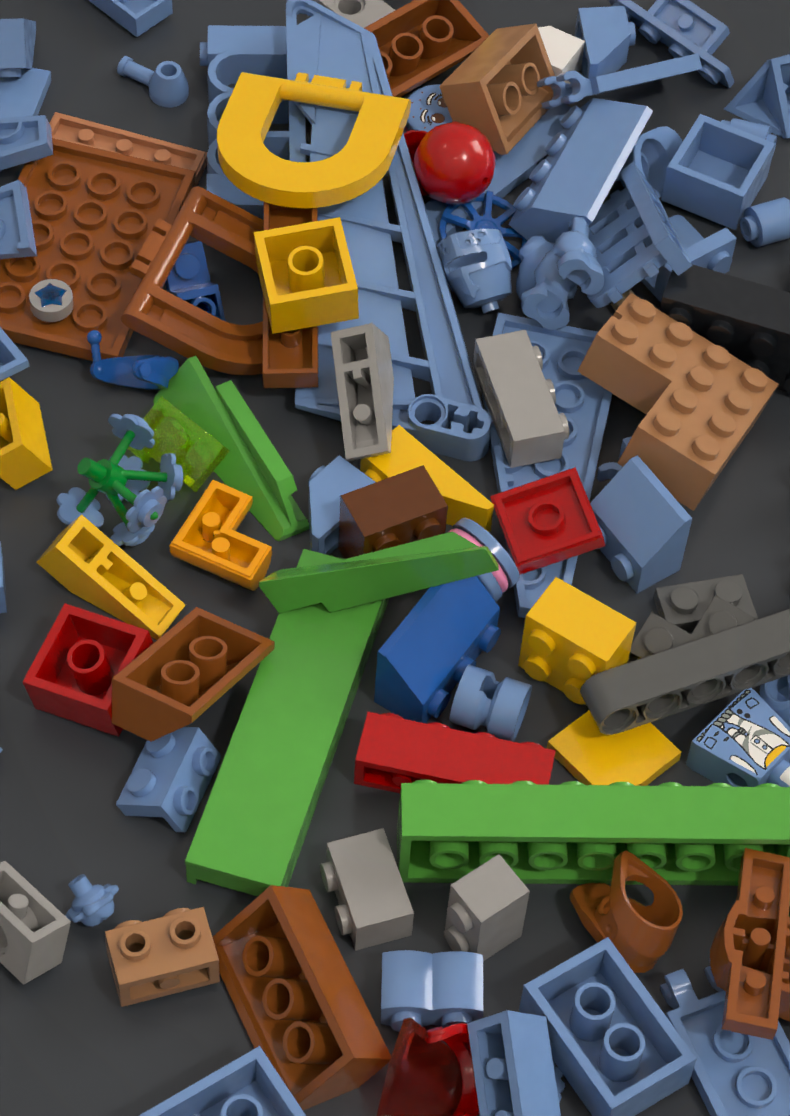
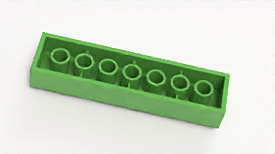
M432 780L401 783L397 823V867L403 883H454L500 854L524 884H611L614 859L621 852L628 851L657 872L670 885L738 886L741 858L745 848L790 857V787H780L773 783L760 784L756 787H732L727 783H713L708 786H683L675 782L662 783L658 786H635L629 782H615L610 785H585L578 781H568L560 785H541L531 781H516L511 784H487L479 780H469L461 784L437 783ZM637 881L625 882V885H644Z

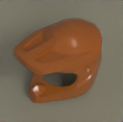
M628 851L621 852L614 859L611 886L605 883H586L577 886L570 893V900L587 931L597 943L608 937L634 973H645L655 966L657 961L670 948L682 920V905L675 890L657 872ZM637 881L646 885L654 894L653 903L645 906L628 898L625 891V882Z

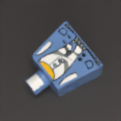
M754 689L743 690L692 740L686 766L714 783H727L732 787H756L765 783L777 784L780 787H790V727Z

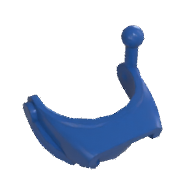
M92 330L87 334V340L91 344L93 359L90 373L97 380L137 389L162 390L168 388L169 379L178 372L179 362L171 356L151 354L101 359L99 345L102 340L101 333L97 330Z

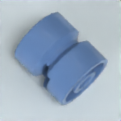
M468 664L459 682L451 707L449 721L472 730H476L482 725L486 727L487 733L499 739L514 742L528 707L532 685L509 677L498 682L493 672Z

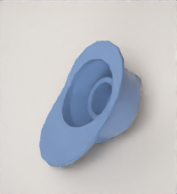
M667 126L657 127L639 136L622 169L633 162L660 198L662 197L667 166L683 141L675 130ZM619 173L615 181H620L623 188H626L622 176Z

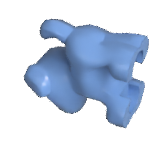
M573 217L568 224L569 231L563 232L556 239L555 244L546 241L543 236H532L519 250V258L522 262L520 263L516 278V293L521 300L522 311L527 317L537 320L548 330H556L568 324L570 314L567 300L574 298L578 285L581 287V291L588 295L598 294L604 286V274L601 265L597 262L596 247L588 238L590 229L583 217Z

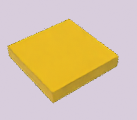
M589 710L547 743V749L556 750L554 758L579 782L585 785H610L615 782H629L635 786H647L677 763L682 753L651 722L618 734L605 735L600 732Z

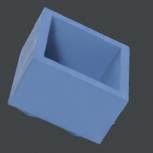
M700 114L667 166L661 200L737 230L745 209L751 206L768 177L775 143Z

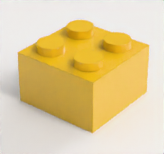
M340 217L254 232L256 264L272 334L359 318L358 287Z
M555 577L526 614L518 666L523 668L533 679L545 681L564 692L566 697L574 703L586 705L580 693L581 687L586 680L600 672L628 663L636 622Z

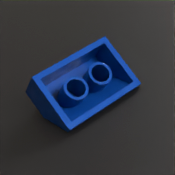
M477 576L430 587L377 652L375 703L404 719L426 723L431 716L438 718L442 714L450 700L451 690L460 682L468 664L476 666V658L482 651L490 652L501 634V629L497 627L500 607Z

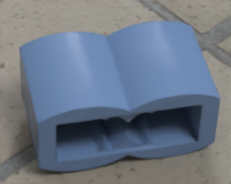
M413 950L382 953L381 1024L389 1025L398 1032L410 1033L420 1030L422 1026L435 1025L445 1028L454 1024L470 1023L483 1018L482 954L464 951L431 954Z

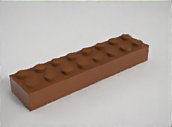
M264 202V230L318 221V208H290ZM263 295L264 388L319 387L318 326L272 334Z

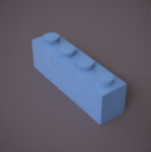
M506 1010L467 1023L480 1116H561L546 1016Z

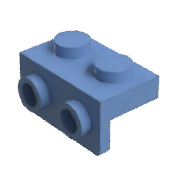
M183 727L152 742L147 740L116 806L125 816L163 817L175 832L185 833L218 766L221 755L199 727Z

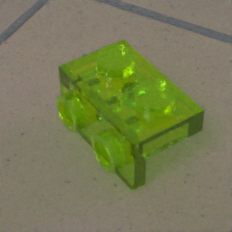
M162 396L143 418L154 431L152 438L155 440V445L153 448L144 446L141 450L128 447L132 453L140 457L146 464L152 457L160 463L163 454L174 453L176 464L181 465L183 469V482L195 492L199 490L229 453L225 446Z

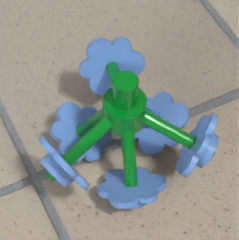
M111 414L108 422L113 427V434L122 439L109 460L102 459L96 462L85 457L79 462L77 471L80 475L89 479L91 488L87 493L78 487L71 488L68 493H60L56 499L60 506L57 516L63 523L69 525L82 514L99 529L104 523V517L99 512L101 506L95 497L101 492L110 500L123 521L114 527V534L110 539L118 546L123 544L126 546H136L149 537L155 528V523L162 516L166 503L174 499L175 491L181 490L183 469L181 465L176 464L174 453L162 455L160 472L142 469L143 462L140 457L131 456L128 458L124 454L129 446L138 450L143 449L144 446L153 448L155 445V440L152 438L154 431L144 419L137 415L124 414L121 416L119 414ZM151 481L158 482V486L154 487L151 491L147 489ZM124 499L133 505L128 511L122 503Z

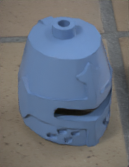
M498 229L463 231L451 234L438 243L437 249L447 283L451 290L454 291L463 308L481 307L483 314L498 310V302L512 294V264L501 231Z

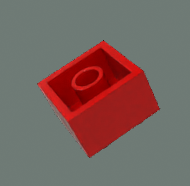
M64 603L23 680V685L35 709L119 737L123 728L112 724V678L153 644V640L149 630Z

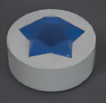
M57 279L40 281L32 287L29 293L31 312L42 321L56 322L63 320L73 310L72 290L63 281Z

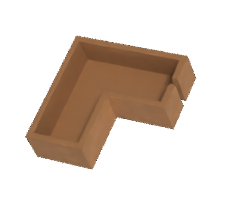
M632 293L627 296L614 315L609 318L596 334L577 371L646 414L636 428L618 464L623 467L631 458L638 455L673 497L693 511L754 426L779 385L759 369L752 368L729 354L725 348L713 344L692 331L686 324L674 320L655 308L649 301L640 299Z

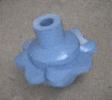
M85 874L79 875L70 881L68 886L75 895L71 908L65 915L70 921H73V923L81 922L86 927H93L114 913L113 897L119 890L117 885H91Z

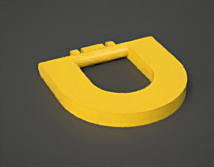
M241 72L218 124V160L226 177L238 189L260 201L290 208H319L340 204L367 192L387 173L410 114L411 100L363 92L362 82L352 81L350 87L346 88V80L314 75L312 81L308 82L309 74L300 72L296 74L295 80ZM282 100L359 112L347 144L337 154L324 160L315 162L285 160L271 153L263 142Z

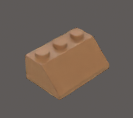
M535 23L497 28L439 87L452 121L476 127L487 137L495 152L505 155L549 110L542 108L541 103L552 100L553 90L549 86L537 87V82L540 79L555 76Z

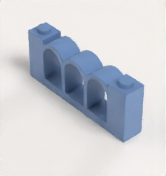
M208 25V42H200V66H208L209 108L207 111V135L209 149L207 152V190L264 220V202L242 192L224 174L218 160L217 128L234 89L228 87V85L237 83L241 72L287 79L286 26ZM282 100L271 124H288V131H268L263 144L271 153L282 159L306 162V155L300 153V142L306 143L305 116L293 101Z

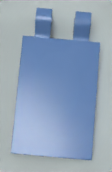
M711 966L706 967L704 971L709 983L718 993L699 1000L684 969L665 975L666 983L660 985V989L667 1004L674 1009L667 1012L666 1017L697 1058L691 1077L710 1116H790V1042L779 1021L773 1040L723 1030L722 1021L726 991L717 987Z

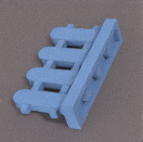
M633 162L620 171L626 188L622 191L618 189L610 195L611 199L602 204L593 222L588 225L590 229L588 238L596 247L597 262L601 265L604 274V286L601 291L594 295L587 294L588 299L596 308H602L610 302L615 304L623 298V293L647 276L652 278L659 273L658 268L665 263H668L678 276L692 267L656 191Z

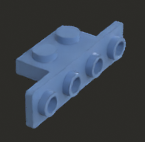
M609 0L611 6H625L628 22H634V24L640 27L638 29L639 32L650 42L657 44L660 41L668 46V51L674 58L699 53L702 69L698 70V72L711 84L716 85L720 82L727 88H730L735 83L729 67L712 56L730 34L728 26L690 0H656L648 11L631 0Z

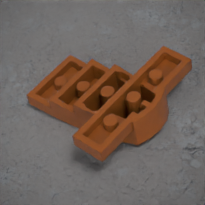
M749 848L744 849L740 864L736 902L715 934L710 948V966L717 987L726 991L722 1021L723 1030L773 1040L778 1027V1017L790 1022V917H788L790 906V857Z

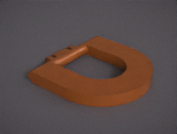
M193 187L172 225L163 221V219H157L134 260L129 272L142 280L121 316L122 323L128 328L186 358L196 355L201 365L209 369L235 375L263 374V321L250 325H238L223 321L167 292L162 287L190 236L245 264L258 273L254 232L264 231V220L202 187Z

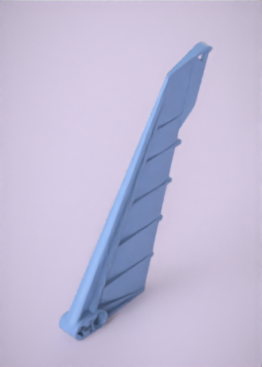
M287 0L286 44L288 80H295L296 74L300 72L309 74L308 82L312 81L314 75L346 80V88L350 87L352 81L362 82L363 92L393 96L376 36L372 32L313 0ZM298 14L311 16L297 25ZM294 102L312 124L311 145L300 142L301 154L310 156V162H315L332 157L344 148L359 112ZM402 133L392 163L384 175L389 178L398 225L389 223L382 179L370 190L354 199L318 208V221L341 218L358 287L359 318L318 326L319 387L296 388L295 408L341 421L330 332L373 323L389 337L394 376L392 430L400 425L432 453L463 461H477L483 458L489 450L491 420L482 404L404 133ZM392 241L402 243L411 291L399 289ZM402 308L416 312L425 360L409 357ZM412 377L430 382L432 394H424L415 398ZM425 420H431L436 423L431 425H425L420 422Z

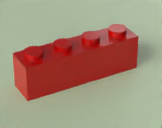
M367 712L355 759L354 784L400 793L401 783H413L417 780H432L437 783L461 784L469 780H479L487 784H511L516 781H531L535 784L549 785L556 750L544 748L534 742L518 743L498 739L486 732L469 733L455 730L442 723L432 722L426 724L407 720L394 713L378 714Z

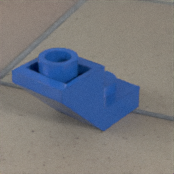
M199 240L187 242L165 281L167 292L226 321L218 284L210 281L203 243Z

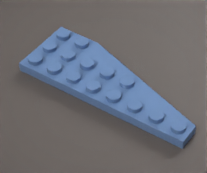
M498 312L493 336L520 330L527 331L532 346L537 345L540 349L544 378L551 379L556 394L555 406L558 414H565L569 426V438L564 440L561 458L510 468L482 393L484 410L489 414L491 420L490 447L498 493L576 467L590 502L612 393L577 371L598 332L571 326L548 330L535 319ZM507 545L508 554H509L510 557L512 558L511 553H510V550H509L508 545ZM578 555L520 575L519 581L513 586L518 617L526 618V614L555 577L572 586Z

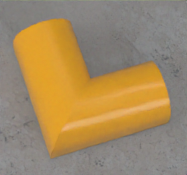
M215 480L211 481L169 545L170 553L173 557L252 591L259 587V581L264 579L272 557V546L236 531L252 506L253 496Z

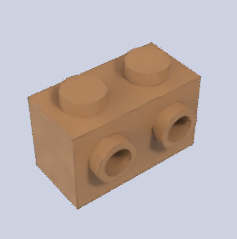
M204 907L192 910L189 908H177L160 918L144 922L129 920L117 925L112 930L105 931L107 955L121 1007L220 982L219 958Z

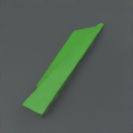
M197 356L188 358L178 369V372L169 379L168 388L160 390L155 395L154 405L227 486L253 496V503L249 511L274 540L282 541L308 530V519H306L291 496L292 493L297 491L291 472L232 380L217 385L214 388Z
M449 532L328 564L277 570L260 580L259 587L279 613L318 603H323L329 613L494 572L499 570V566L487 546L479 547L460 535Z

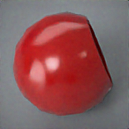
M454 121L435 126L427 132L415 152L413 166L418 184L429 197L446 204L458 205L474 201L488 188L494 175L496 161L492 146L482 132L476 127Z

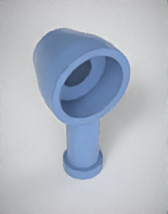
M124 56L118 64L117 73L149 86L150 99L159 106L177 107L183 104L189 96L187 78L180 65L176 62L164 61L156 67L155 71L134 62L128 56Z

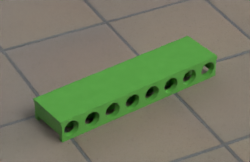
M303 549L297 567L323 565L344 559ZM389 598L329 613L323 603L279 613L270 636V640L275 642L274 650L260 662L185 859L188 883L196 885L197 881L201 880L254 896H259L270 885L288 887Z

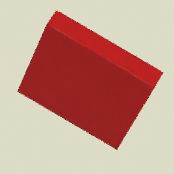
M576 467L490 496L519 575L605 546L603 534Z

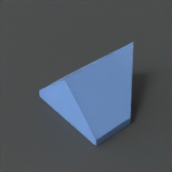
M790 54L768 59L724 110L744 120L771 126V133L782 138H790Z

